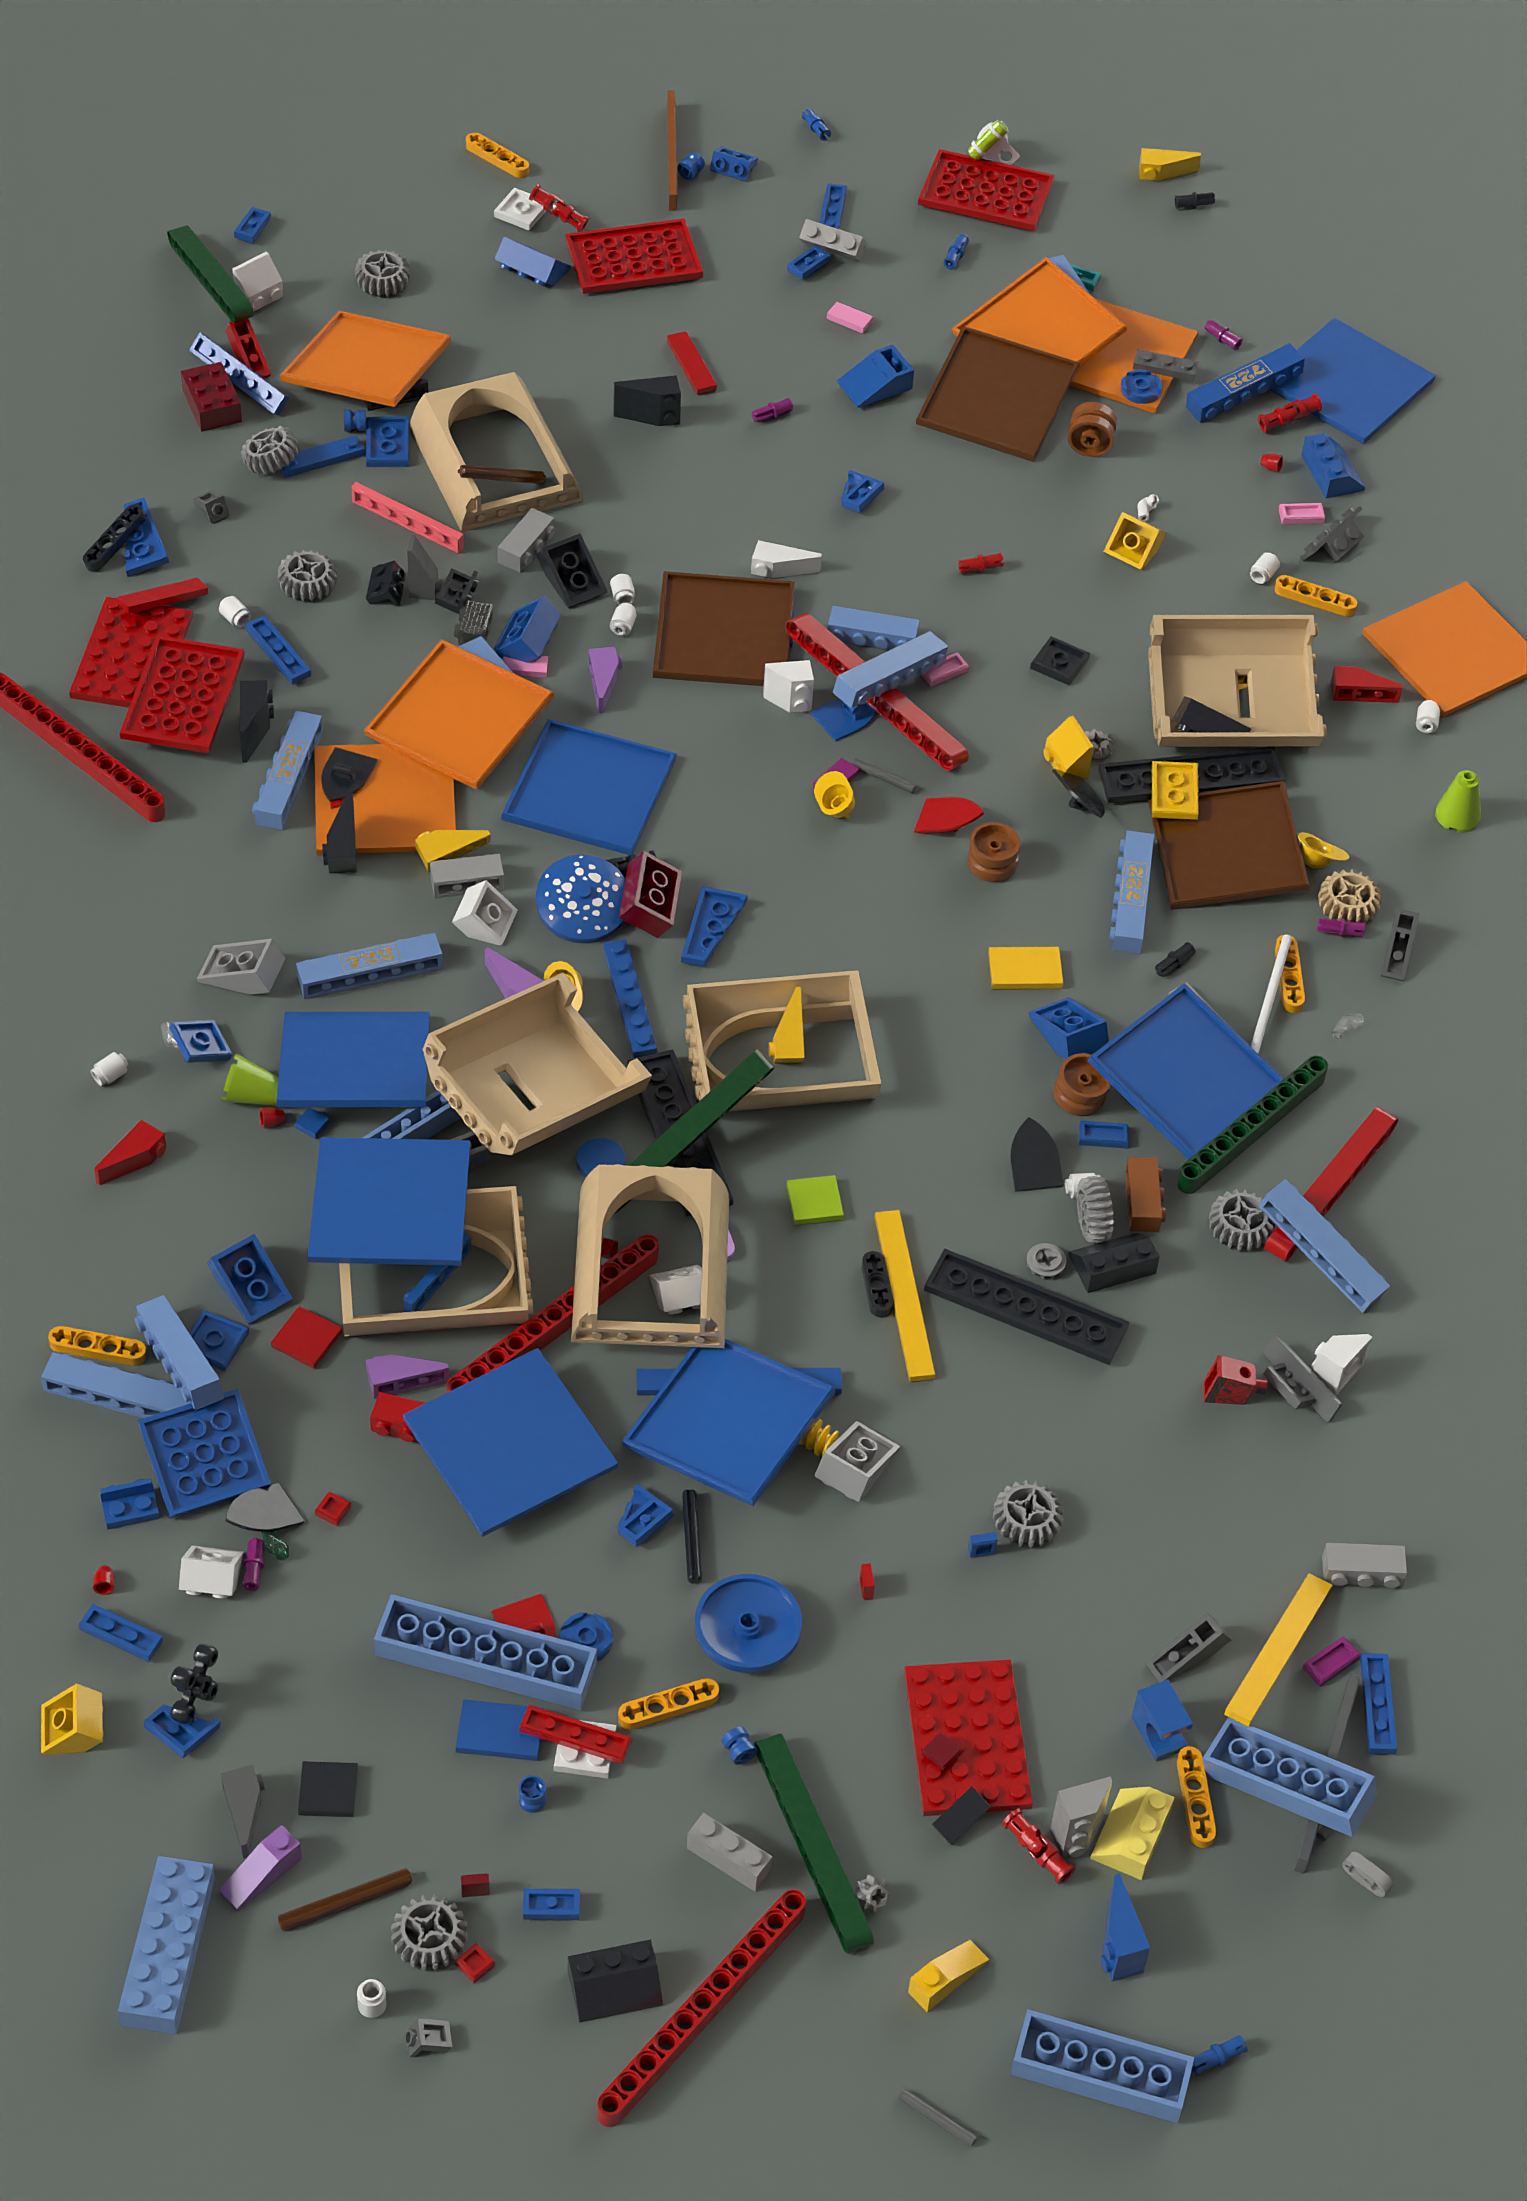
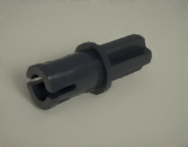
M1193 192L1191 195L1175 196V207L1179 209L1211 205L1215 203V194L1213 192L1200 194Z
M1186 942L1175 952H1169L1167 957L1155 966L1157 975L1164 977L1175 968L1182 967L1184 961L1195 955L1196 950L1194 946Z

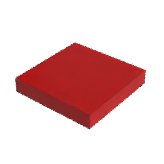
M298 1306L271 1341V1347L314 1369L341 1335L342 1328Z

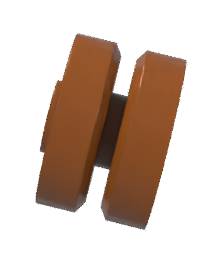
M1087 402L1077 406L1072 412L1067 440L1070 447L1075 452L1089 457L1102 456L1109 452L1113 447L1117 425L1115 412L1110 407L1097 402Z
M988 822L974 829L970 836L967 857L968 867L971 872L979 879L989 882H999L1011 877L1017 869L1020 852V837L1017 832L1010 826L999 822Z
M1086 1053L1074 1054L1066 1058L1060 1067L1053 1088L1054 1098L1058 1105L1068 1113L1077 1116H1087L1099 1111L1111 1086L1088 1062L1091 1055Z

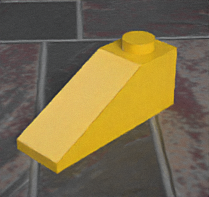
M1142 148L1139 162V179L1160 181L1199 171L1201 153Z
M489 830L426 831L415 839V848L427 871H430L431 861L456 859L490 843L491 834Z
M801 987L795 988L775 1032L773 1042H769V1057L773 1056L774 1063L803 1062Z
M968 1940L930 1961L910 1978L908 1993L928 2012L989 1962V1958L971 1940Z

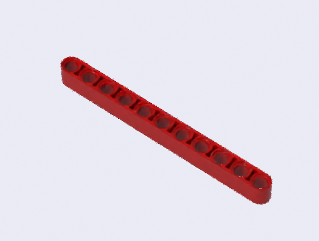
M804 613L787 621L786 631L788 635L836 677L865 663L863 659L810 614ZM890 689L880 696H875L866 701L867 704L944 770L950 771L968 761L967 749L898 689Z
M0 673L1 708L146 820L159 822L165 818L164 798L160 792L6 674Z
M650 1234L640 1236L600 1266L598 1307L657 1263L659 1241L655 1236ZM574 1286L452 1376L447 1382V1393L476 1379L475 1377H480L537 1348L541 1351L572 1327Z
M791 1889L782 1894L604 2090L597 2101V2118L601 2125L614 2127L625 2118L804 1918L806 1905L805 1895L801 1891ZM790 1904H794L799 1908L793 1910L789 1909L787 1906ZM778 1924L781 1926V1928L772 1929L769 1927V1925ZM757 1943L761 1944L763 1948L755 1949L751 1945ZM741 1963L745 1965V1968L737 1969L733 1965ZM723 1983L728 1987L725 1989H719L715 1987V1985ZM705 2003L709 2006V2008L700 2009L697 2007V2005ZM685 2023L690 2025L691 2028L684 2030L678 2026ZM662 2044H669L673 2048L670 2050H663L659 2046H661ZM649 2064L652 2065L654 2069L650 2071H645L641 2068V2066ZM632 2085L636 2089L628 2092L623 2090L622 2087ZM613 2106L617 2110L610 2113L604 2111L603 2108Z

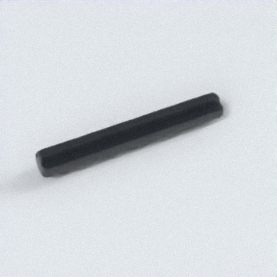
M686 1489L682 1492L687 1578L688 1582L693 1584L702 1581L697 1493L694 1489Z

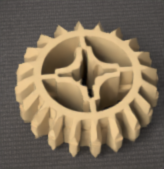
M1342 870L1340 874L1334 871L1333 875L1327 876L1321 884L1318 894L1320 908L1323 909L1325 915H1329L1330 919L1341 920V918H1344L1345 921L1364 922L1366 924L1368 920H1373L1375 914L1379 912L1382 901L1380 888L1377 887L1376 881H1370V876H1362V871L1359 874L1354 873L1353 870L1349 873Z

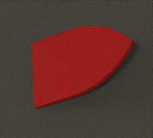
M926 798L914 832H957L959 828L979 819L984 815V812L976 803L965 798Z
M541 1593L491 1611L495 1621L498 1623L556 1638L555 1624Z

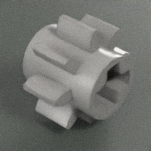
M867 1875V1879L857 1882L855 1896L860 1899L858 1902L861 1908H868L876 1912L877 1907L886 1905L890 1891L883 1888L886 1884L885 1880Z

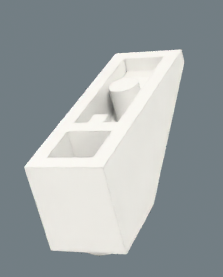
M758 540L752 556L751 574L778 578L818 573L821 570L822 554Z

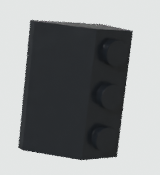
M1133 1233L1072 1250L1068 1253L1087 1293L1154 1275L1157 1272L1160 1258L1151 1238L1140 1233Z
M651 1939L568 1956V1975L579 2023L663 2005L658 1966Z

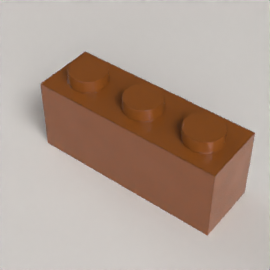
M1128 1157L1125 1177L1129 1230L1134 1232H1159L1161 1222H1165L1166 1209L1161 1207V1202L1164 1201V1188L1159 1185V1182H1162V1168H1158L1157 1158Z

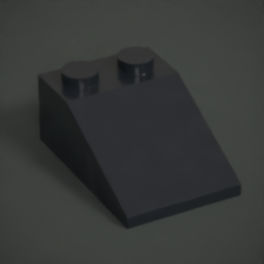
M677 375L614 382V417L655 426L680 424L681 390Z
M581 533L541 548L537 558L546 577L567 608L608 593Z
M268 680L240 681L242 763L248 762L270 729V719H274V705H269V703H273V689L268 690Z
M1186 696L1183 697L1172 721L1177 723L1176 728L1186 733H1192L1193 731L1198 733L1251 731V728Z
M348 790L328 831L327 844H322L324 866L328 865L329 873L357 872L353 790Z

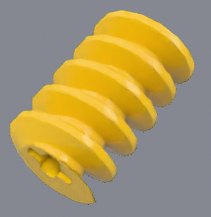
M821 1419L812 1424L799 1442L801 1445L805 1444L806 1449L814 1450V1454L817 1456H823L824 1452L838 1439L840 1433L836 1430L834 1433L829 1434L831 1430L829 1424L822 1429L823 1420Z

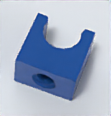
M1167 1679L1138 1690L1132 1719L1154 1759L1159 1761L1179 1753L1182 1748L1187 1747L1181 1732L1191 1729L1193 1723L1169 1680Z

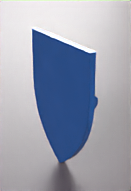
M838 698L810 711V714L836 742L867 726L874 718L876 710L866 702L850 708Z

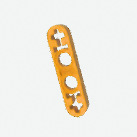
M473 132L466 136V148L470 152L514 177L524 178L529 175V162L482 134ZM507 158L510 160L502 161L500 159Z
M1281 575L1276 579L1274 590L1282 597L1341 616L1349 617L1356 612L1357 600L1351 595L1287 575ZM1306 590L1309 591L1311 594L1304 595L1300 591ZM1328 597L1331 601H1323L1321 598Z
M1283 935L1279 936L1276 940V958L1278 955ZM1292 937L1286 961L1293 963L1294 967L1288 968L1284 966L1279 985L1283 1008L1290 1013H1298L1303 1009L1305 994L1296 939ZM1294 980L1297 985L1289 986L1285 981ZM1293 994H1295V995H1294V1001H1295V1003H1293V1001L1291 1000V995H1293Z
M64 1326L54 1327L48 1335L51 1349L60 1353L130 1366L141 1365L147 1359L145 1344L135 1339ZM61 1336L65 1338V1339H61L60 1342H57V1341H56V1340H59ZM82 1340H90L92 1342L91 1346L87 1348H82L78 1344ZM108 1344L117 1346V1349L111 1353L103 1350ZM135 1350L139 1351L135 1354V1356L131 1355V1353H134Z
M705 1678L626 1702L619 1708L618 1722L624 1729L634 1730L711 1706L718 1700L719 1686L716 1681ZM707 1688L711 1695L707 1696L706 1693H702V1690ZM693 1692H695L694 1695L697 1696L696 1701H694ZM678 1695H684L689 1699V1702L685 1705H678L675 1703L674 1698ZM652 1703H659L664 1709L659 1713H652L648 1707ZM642 1707L644 1708V1715H645L644 1717H643V1712H640V1709H641ZM630 1712L632 1715H635V1719L630 1720L626 1713Z
M1187 1746L1182 1748L1178 1754L1177 1770L1191 1842L1195 1846L1208 1848L1215 1840L1216 1826L1203 1757L1197 1748ZM1187 1756L1194 1761L1193 1771H1189V1762L1185 1760ZM1192 1779L1200 1782L1201 1788L1192 1790L1187 1786L1186 1782ZM1194 1804L1203 1805L1206 1812L1202 1815L1195 1814L1191 1806ZM1200 1823H1204L1203 1829L1204 1833L1208 1834L1207 1838H1202V1835L1198 1834Z

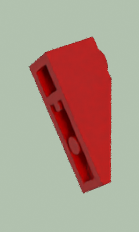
M249 318L235 323L229 322L225 332L238 360L262 378L271 376L270 369Z
M1334 666L1331 678L1333 701L1399 703L1403 689L1402 684L1359 667Z
M140 1120L94 1168L96 1183L102 1185L152 1164L166 1150L165 1133Z

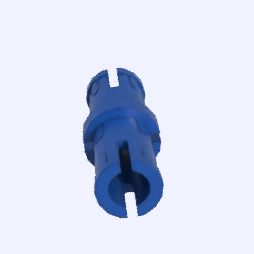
M811 108L806 109L809 115L803 112L802 118L809 124L810 130L816 132L822 141L828 140L824 134L830 138L831 131L824 125L822 118L817 117Z
M959 234L954 244L949 247L948 255L944 260L946 268L954 269L959 259L964 256V249L969 243L967 235Z
M1237 2035L1235 2038L1220 2045L1215 2043L1210 2046L1209 2050L1195 2056L1194 2066H1192L1195 2075H1199L1217 2065L1220 2067L1226 2065L1227 2060L1248 2052L1247 2046L1242 2045L1245 2044L1243 2037Z

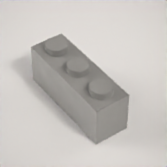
M808 219L805 220L799 237L805 245L811 247L816 245L824 251L858 262L861 261L867 244L862 236Z
M531 508L498 546V563L519 573L526 566H529L533 557L540 552L544 544L554 537L556 531L554 517Z
M500 854L430 862V877L434 898L465 895L467 888L485 880L497 891L504 890V874Z
M1326 1543L1322 1555L1324 1581L1336 1586L1351 1584L1362 1587H1369L1371 1585L1388 1588L1403 1587L1407 1575L1405 1546Z
M705 1813L700 1816L688 1832L687 1849L754 1892L757 1891L771 1872L772 1856Z

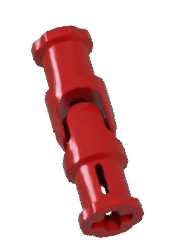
M537 184L529 196L530 201H536L543 206L544 210L555 217H560L562 222L577 228V232H581L585 228L589 220L588 216L584 217L575 211L573 206H567L564 200L553 193L549 194L541 188L540 184Z
M1314 393L1305 400H1296L1285 405L1283 409L1276 408L1272 413L1259 415L1258 424L1263 433H1267L1271 428L1276 426L1282 427L1288 422H1294L1306 417L1311 412L1322 411L1321 399Z
M1020 1808L1015 1809L1004 1819L1002 1826L1005 1829L1009 1828L1018 1838V1843L1022 1847H1028L1027 1850L1042 1868H1047L1056 1878L1055 1882L1061 1885L1073 1875L1076 1867L1073 1864L1069 1865L1060 1855V1850L1046 1836L1041 1834L1040 1829L1036 1825H1031L1023 1817V1812Z

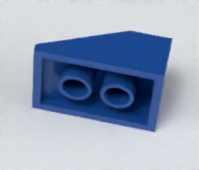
M1069 997L1028 1012L1029 1017L1055 1053L1065 1060L1074 1054H1094L1109 1042L1107 1021Z
M255 1233L211 1257L207 1262L219 1285L248 1324L293 1299Z
M1121 1874L1114 1876L1108 1901L1103 1954L1100 1957L1102 1968L1105 1973L1109 1972L1112 1981L1144 1973L1150 1951V1946Z

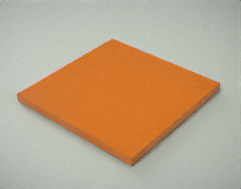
M1047 257L952 328L955 336H958L962 326H966L1079 362L1080 366L1127 331V326Z
M1096 299L1127 326V331L1081 365L1071 387L1155 414L1174 377L1151 373V375L1155 377L1157 375L1161 379L1162 392L1157 400L1146 404L1135 403L1125 398L1120 390L1121 379L1123 376H1127L1128 372L1135 370L1133 369V363L1137 349L1185 359L1197 338L1198 331Z
M338 311L280 374V379L286 383L395 407L451 343V335Z
M1466 581L1363 628L1362 634L1426 700H1431L1438 704L1442 717L1448 716L1527 678V641Z
M441 639L364 729V734L477 790L554 696L552 691Z
M384 744L315 746L317 855H323L322 844H327L328 831L340 806L331 809L330 801L326 798L321 783L323 768L335 747L378 759L365 785L353 794L356 854L417 852L415 839L423 832L456 830L453 778Z

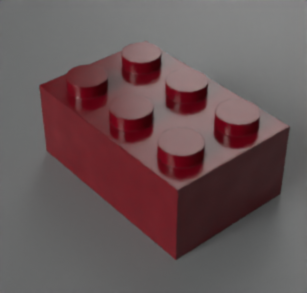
M222 362L181 371L182 390L201 432L242 422L241 403Z
M642 851L628 864L619 918L659 938L674 924L682 871L646 851Z

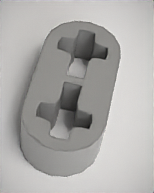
M1351 1852L1342 1863L1348 1875L1377 1896L1384 1897L1393 1886L1391 1878L1384 1871L1357 1852Z

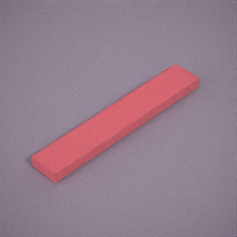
M357 482L351 486L353 503L458 554L464 550L463 533Z

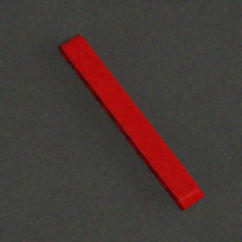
M1378 1106L1375 1107L1305 1192L1303 1197L1314 1205L1322 1217L1326 1215L1391 1135L1398 1123L1397 1117ZM1279 1227L1273 1231L1264 1246V1250L1284 1262H1287L1299 1248Z

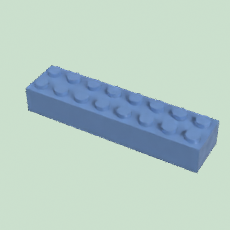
M393 1594L390 1595L374 1637L375 1656L577 1710L582 1709L597 1666L596 1648Z

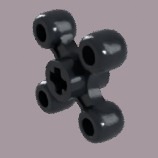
M199 1644L196 1647L193 1655V1660L196 1664L193 1670L183 1666H178L173 1670L170 1680L171 1684L179 1692L183 1693L182 1699L176 1701L171 1709L170 1715L174 1721L181 1724L191 1723L196 1713V1708L193 1705L195 1699L212 1701L215 1698L218 1684L212 1680L211 1676L206 1675L208 1667L214 1666L218 1659V1650L214 1646Z

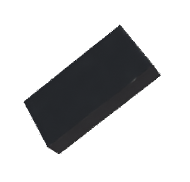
M971 1786L931 1825L951 1845L991 1806Z

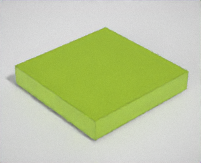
M835 1175L787 1180L786 1186L794 1225L843 1220L844 1214Z

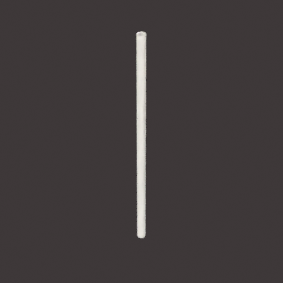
M1283 935L1251 1043V1048L1259 1053L1291 944L1292 937L1290 935Z

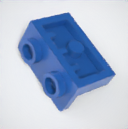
M720 147L713 151L710 170L746 181L748 180L750 169L757 166L758 157Z
M138 1479L132 1483L110 1485L107 1488L100 1489L107 1530L160 1518L152 1479Z

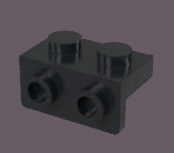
M395 560L372 567L366 600L370 605L386 599H390L395 606L400 605L406 573Z
M451 568L436 598L435 604L457 614L460 613L462 607L467 608L472 598L469 593L470 591L474 593L479 583L476 580L478 571L474 570L470 577Z

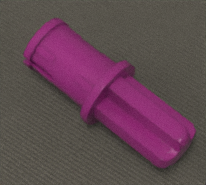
M1208 320L1204 326L1206 331L1217 337V341L1227 344L1233 350H1238L1242 345L1243 339L1231 333L1228 327L1224 328L1213 320Z
M786 398L776 403L770 402L768 406L752 411V418L755 422L769 418L775 419L778 415L793 411L792 401Z
M1319 918L1317 930L1320 932L1336 933L1341 937L1343 934L1363 937L1364 932L1362 931H1365V923L1345 921L1344 918H1341V920Z
M258 1538L249 1540L247 1556L243 1561L245 1572L242 1586L246 1590H257L260 1587V1573L264 1567V1562L262 1561L264 1541Z

